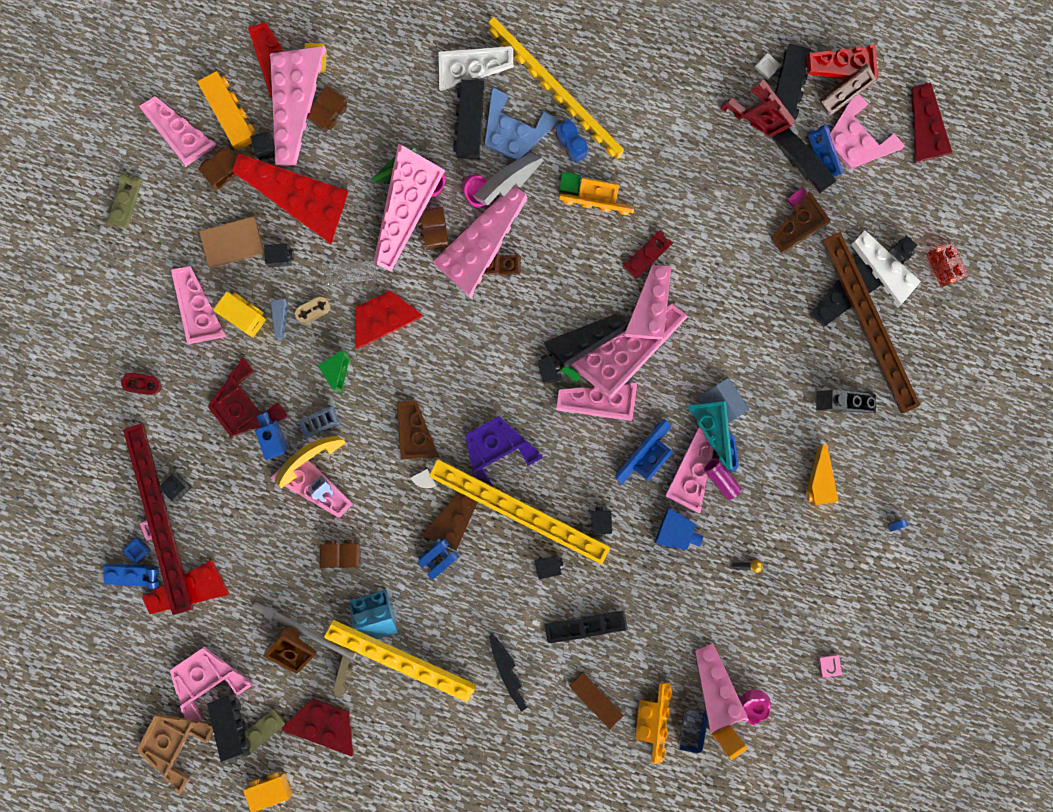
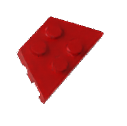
M392 291L385 292L356 307L355 346L359 349L423 316Z

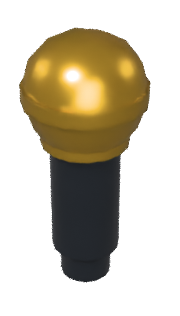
M760 560L733 563V569L750 570L754 573H759L763 569V564Z

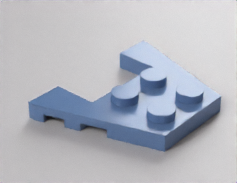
M493 88L485 147L516 161L524 157L558 123L559 119L543 112L534 129L501 113L509 96Z

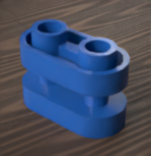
M439 538L431 545L433 549L430 552L425 550L418 556V565L421 568L427 565L431 570L427 574L431 580L436 578L460 557L456 551L452 554L447 551L446 548L450 544L446 539L442 541ZM440 554L444 560L439 565H436L433 559Z

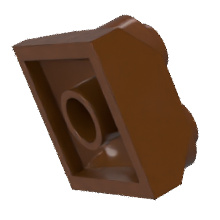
M284 627L271 640L263 656L297 674L316 655L317 651L299 639V632L295 628Z

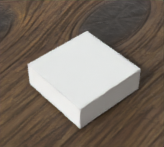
M767 53L754 68L769 80L781 67V64Z

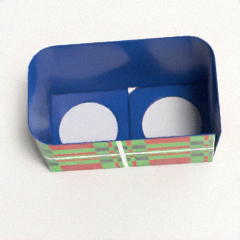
M684 707L678 741L680 750L692 753L702 752L708 716L704 711ZM690 710L703 712L698 748L680 745L685 714Z

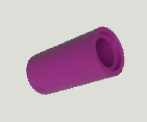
M719 458L713 459L706 464L704 472L727 500L735 498L741 492L742 487L721 463Z

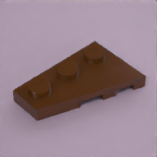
M810 190L801 203L795 207L788 219L782 223L771 237V240L781 254L831 223V220Z
M417 401L397 402L400 459L439 457Z
M459 493L421 535L433 541H437L439 538L442 541L446 539L450 544L448 547L457 551L478 502Z

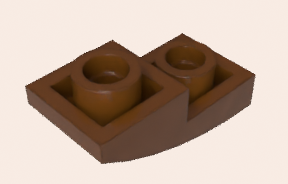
M496 254L490 266L486 268L483 274L521 275V256H500Z

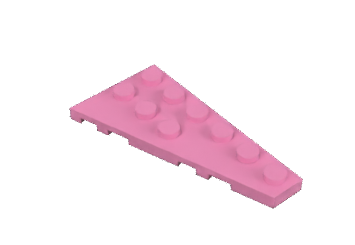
M513 186L504 197L500 196L433 261L434 265L470 298H472L477 284H480L484 271L490 266L503 243L502 239L506 233L508 234L512 221L518 216L527 200L526 194L516 186Z
M671 304L667 306L664 340L625 337L626 331L574 362L570 367L611 399L682 324L687 315Z

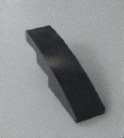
M788 128L772 137L792 166L797 167L806 181L808 179L811 181L819 194L837 181L814 152L792 130Z
M624 610L544 624L548 643L583 639L628 630Z
M492 632L489 638L498 671L510 696L520 711L523 712L528 708V704L517 691L522 687V683L511 670L516 666V662Z

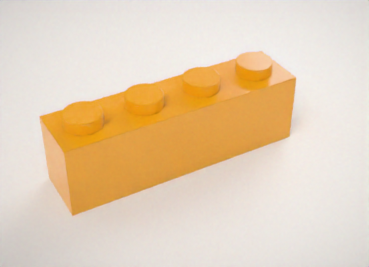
M216 71L197 81L236 151L251 144L250 136L256 134V131L251 123L247 124L245 121L247 115L242 107L238 108L236 103L239 101L233 91L229 92L227 87L230 85L225 76L221 77Z

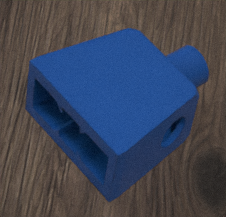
M267 412L257 415L260 426L255 429V433L265 460L284 454L288 449V445L278 421L271 422ZM266 431H270L272 435H268Z
M666 509L654 543L687 550L690 543L700 547L703 535L694 532L695 523L671 509Z

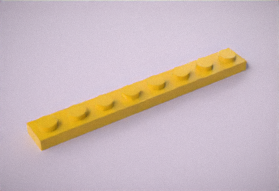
M335 620L331 622L324 636L325 639L465 702L469 700L475 691L476 684Z

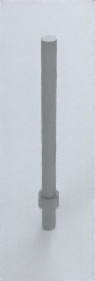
M255 602L252 609L262 613L265 618L271 621L275 620L287 627H293L299 633L352 660L357 655L356 652L325 639L323 635L279 614L278 610L272 607L267 608L258 602Z

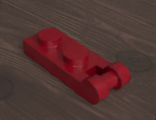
M659 230L622 267L636 280L673 245V242L670 239L668 240L664 233ZM657 241L663 245L660 249L655 245Z

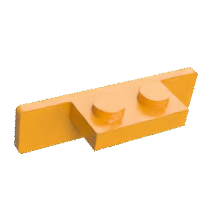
M582 177L579 196L567 193H560L559 200H563L562 203L573 205L574 203H580L582 207L592 208V206L600 207V210L610 212L611 209L618 210V213L623 215L634 213V206L616 203L619 184Z
M668 682L659 684L658 702L645 699L639 700L635 739L653 743L651 760L653 764L663 762L666 755L664 745L668 735V729L666 728L667 720L670 716L668 706L672 696L671 683Z

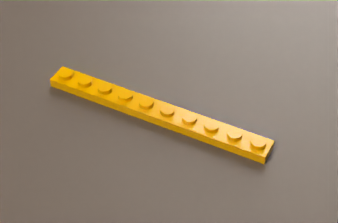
M495 17L488 21L490 35L494 39L498 38L502 42L501 45L503 47L512 46L515 60L520 65L524 64L528 68L527 72L533 78L536 77L540 81L541 87L545 91L549 90L553 94L554 100L558 104L562 103L566 107V112L572 118L575 116L578 119L580 127L585 131L588 130L592 134L593 140L597 144L601 143L605 147V152L610 157L614 156L618 159L623 154L624 149Z
M437 459L429 475L430 478L601 565L611 548L603 542Z

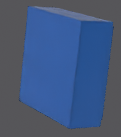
M138 537L134 538L122 550L135 565L151 551Z

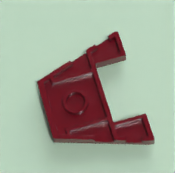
M764 79L753 84L750 89L753 94L762 100L759 103L745 109L731 97L723 102L720 107L725 112L727 109L734 112V117L739 120L745 118L750 121V126L769 137L792 127L795 119Z
M245 358L240 359L235 370L228 376L229 378L226 383L219 389L208 405L210 411L230 437L247 433L260 426L256 416L262 413L239 385V383L255 372ZM278 402L265 411L268 413L271 422L275 420L281 421L289 417Z

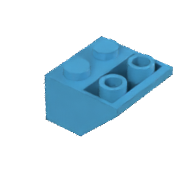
M387 590L349 601L353 629L375 639L398 633L396 619Z

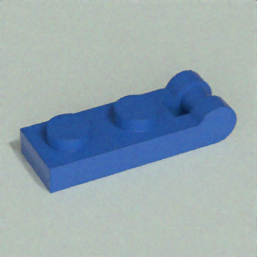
M824 124L816 131L814 129L809 131L808 138L814 154L826 166L833 177L843 174L841 163L830 136L829 127ZM822 136L823 141L821 142L818 141V137Z
M106 563L103 566V578L106 585L159 587V580L157 579V574L159 573L158 566Z

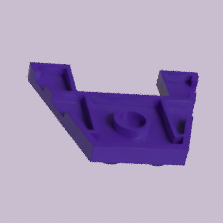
M500 416L465 435L473 477L491 486L493 485L483 468L516 449H519L528 466L543 458L532 445Z

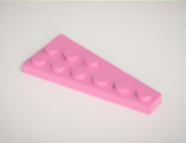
M324 46L270 54L275 165L278 167L296 165L302 144V133L306 129L307 114L310 113L317 86V75L321 71V60L326 51Z
M398 144L373 261L389 271H392L445 171Z

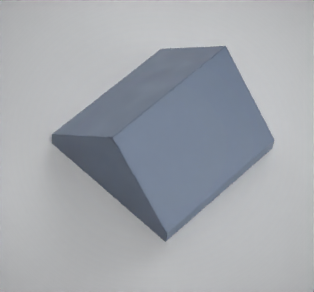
M730 378L697 397L700 404L725 401L728 423L750 410Z

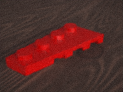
M264 22L248 27L269 95L272 99L270 54L284 52L267 23Z
M871 44L868 47L858 46L847 50L844 48L833 52L830 50L810 53L806 57L808 75L847 79L863 65L867 64L870 66L875 78L878 79L875 44Z
M213 560L185 574L192 604L230 595ZM165 585L141 597L149 614L171 609Z

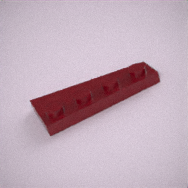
M932 83L914 86L911 89L914 119L915 163L951 154V145Z

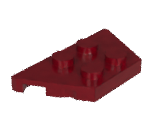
M313 698L281 729L284 732L349 756L354 754L350 711Z

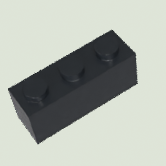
M228 695L207 703L220 762L229 763L250 755L249 749L251 744L245 734L246 724L244 719L241 718V703L237 697Z

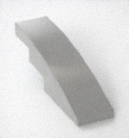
M530 153L514 161L489 179L473 195L474 198L488 206L498 194L504 197L513 186L520 188L544 161L543 158Z

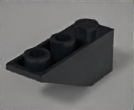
M842 390L817 391L816 410L876 413V394Z

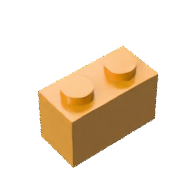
M278 771L267 775L265 780L260 781V778L248 782L249 786L243 790L250 812H256L289 800L292 796L285 772L279 774Z

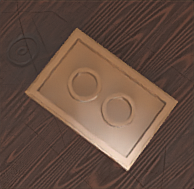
M254 216L199 231L209 268L265 254Z

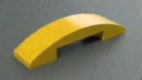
M330 436L307 444L284 463L274 481L280 488L284 487L297 477L294 473L296 468L322 450L331 454L344 445L345 441L339 436Z

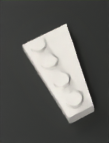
M512 46L438 52L439 90L442 91L461 85V79L477 80L513 68Z
M866 231L862 232L851 244L864 263L870 265L875 278H879L885 287L883 289L886 293H890L895 299L894 304L897 308L902 305L921 282Z

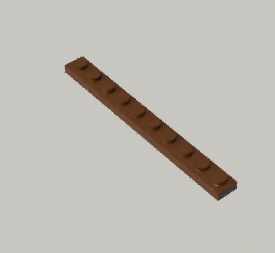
M841 231L821 240L900 413H906L920 406Z

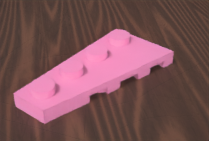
M154 96L139 106L185 167L216 147L214 141L209 140L201 131L191 126L183 117L178 116L174 110Z
M652 265L625 332V337L664 340L671 266Z
M191 266L172 269L171 272L187 344L226 337Z
M637 383L623 385L611 399L595 386L594 388L561 389L558 392L556 410L632 421Z
M700 427L697 429L665 494V497L699 514L708 475L704 472V467L711 461L714 450Z
M309 460L294 470L297 477L285 485L288 489L317 504L338 518H341L353 505ZM279 470L271 477V479L275 480ZM321 475L328 481L333 491L332 495L329 492H325L322 495L326 500L325 502L319 498L315 500L307 489Z
M712 643L696 650L695 654L710 733L746 719V712L714 644Z

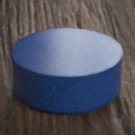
M902 519L888 524V529L892 532L909 525L906 519Z

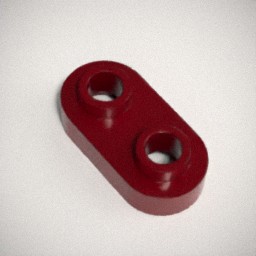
M128 373L121 380L122 388L131 393L156 395L162 387L161 381L157 377ZM135 380L136 384L132 387L130 382ZM153 382L155 387L150 389L149 385Z

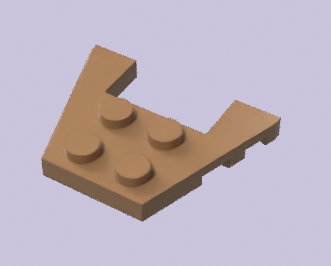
M157 713L153 717L137 751L153 768L156 767L163 774L164 780L170 782L178 794H181L191 776L174 768L173 765L189 734L207 743L213 734L212 724Z

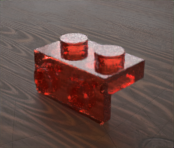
M954 242L940 246L926 254L940 287H945L969 277L967 268Z

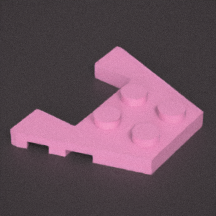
M860 94L850 100L830 133L838 157L849 169L899 151L905 147L895 134L890 136L881 145H878L854 116L868 105Z
M205 646L170 670L175 691L180 700L181 712L184 714V718L201 721L204 718L193 700L224 679L236 695H239L253 685L249 679Z

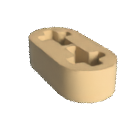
M317 297L299 306L295 311V317L301 323H309L327 314L330 310V303L324 297ZM318 302L326 303L324 310L320 308L314 310V308L319 306ZM302 310L305 312L312 311L307 314V319L300 318Z

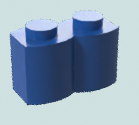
M567 119L557 125V140L566 148L570 160L578 163L586 158L588 145L585 139L578 135L575 124Z

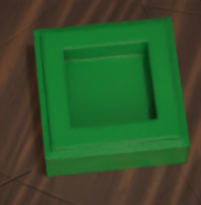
M563 172L559 192L578 195L581 175Z
M569 366L562 368L561 372L577 383L580 375Z

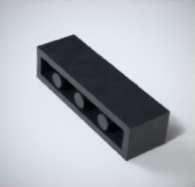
M789 43L785 50L775 94L796 120L799 113L797 104L801 102L804 93L801 91L802 85H805L808 74L805 73L807 68L806 57L810 54L811 49Z
M461 79V86L457 87V98H460V104H456V116H459V122H455V134H458L457 141L453 143V152H456L457 158L480 160L484 81Z

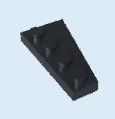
M859 257L855 258L854 262L870 294L883 283L879 278H875L872 274L873 270L869 265L865 264ZM839 279L810 314L823 327L851 308V304Z
M614 314L544 342V345L566 368L626 331L628 326L622 318Z

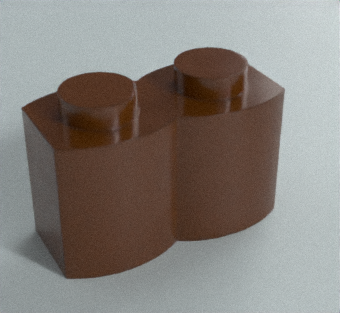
M326 86L311 106L310 113L307 114V120L324 132H327L328 129L332 130L336 125V118L339 115H343L347 110L346 98Z
M229 147L220 148L214 158L203 161L198 170L211 186L218 190L236 176L232 170L237 156Z
M443 207L425 209L418 220L419 227H423L424 233L420 234L421 244L425 245L426 250L448 247L449 242Z
M325 540V544H320V568L361 567L360 544H356V540H344V544H336V540Z

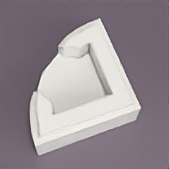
M428 469L410 478L417 486L422 488L437 486L434 480L429 477L430 472Z

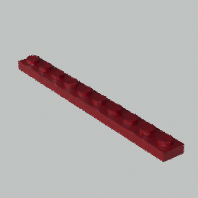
M141 423L125 428L123 432L172 615H178L193 610L194 607L163 493L158 488L160 482L145 426Z

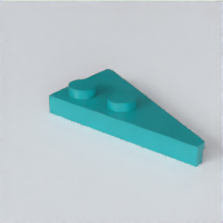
M726 402L689 405V411L693 413L698 421L697 424L704 431V435L712 448L717 452L721 463L727 470L733 469Z

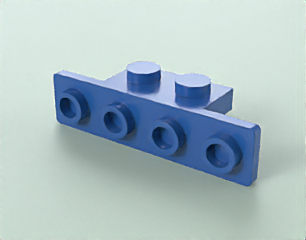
M663 419L657 423L649 437L643 439L637 451H634L629 456V460L625 465L617 470L615 478L620 484H624L634 471L649 481L671 456L673 451L660 441L671 428L667 420Z

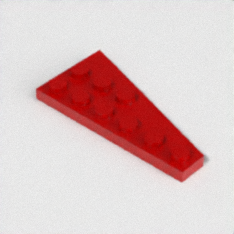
M238 153L232 170L236 176L332 245L349 191Z

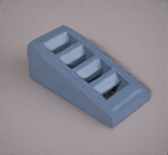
M286 299L270 302L274 335L278 341H283L289 305Z
M334 406L325 408L298 421L305 439L341 425ZM328 413L332 420L331 423L328 422V419L326 417V414ZM320 416H322V418H323V420H324V422H325V425H324V426H322V424H321V422H320V419H319ZM313 419L316 420L318 429H315L314 424L312 422ZM306 422L309 423L312 430L309 433L305 425Z

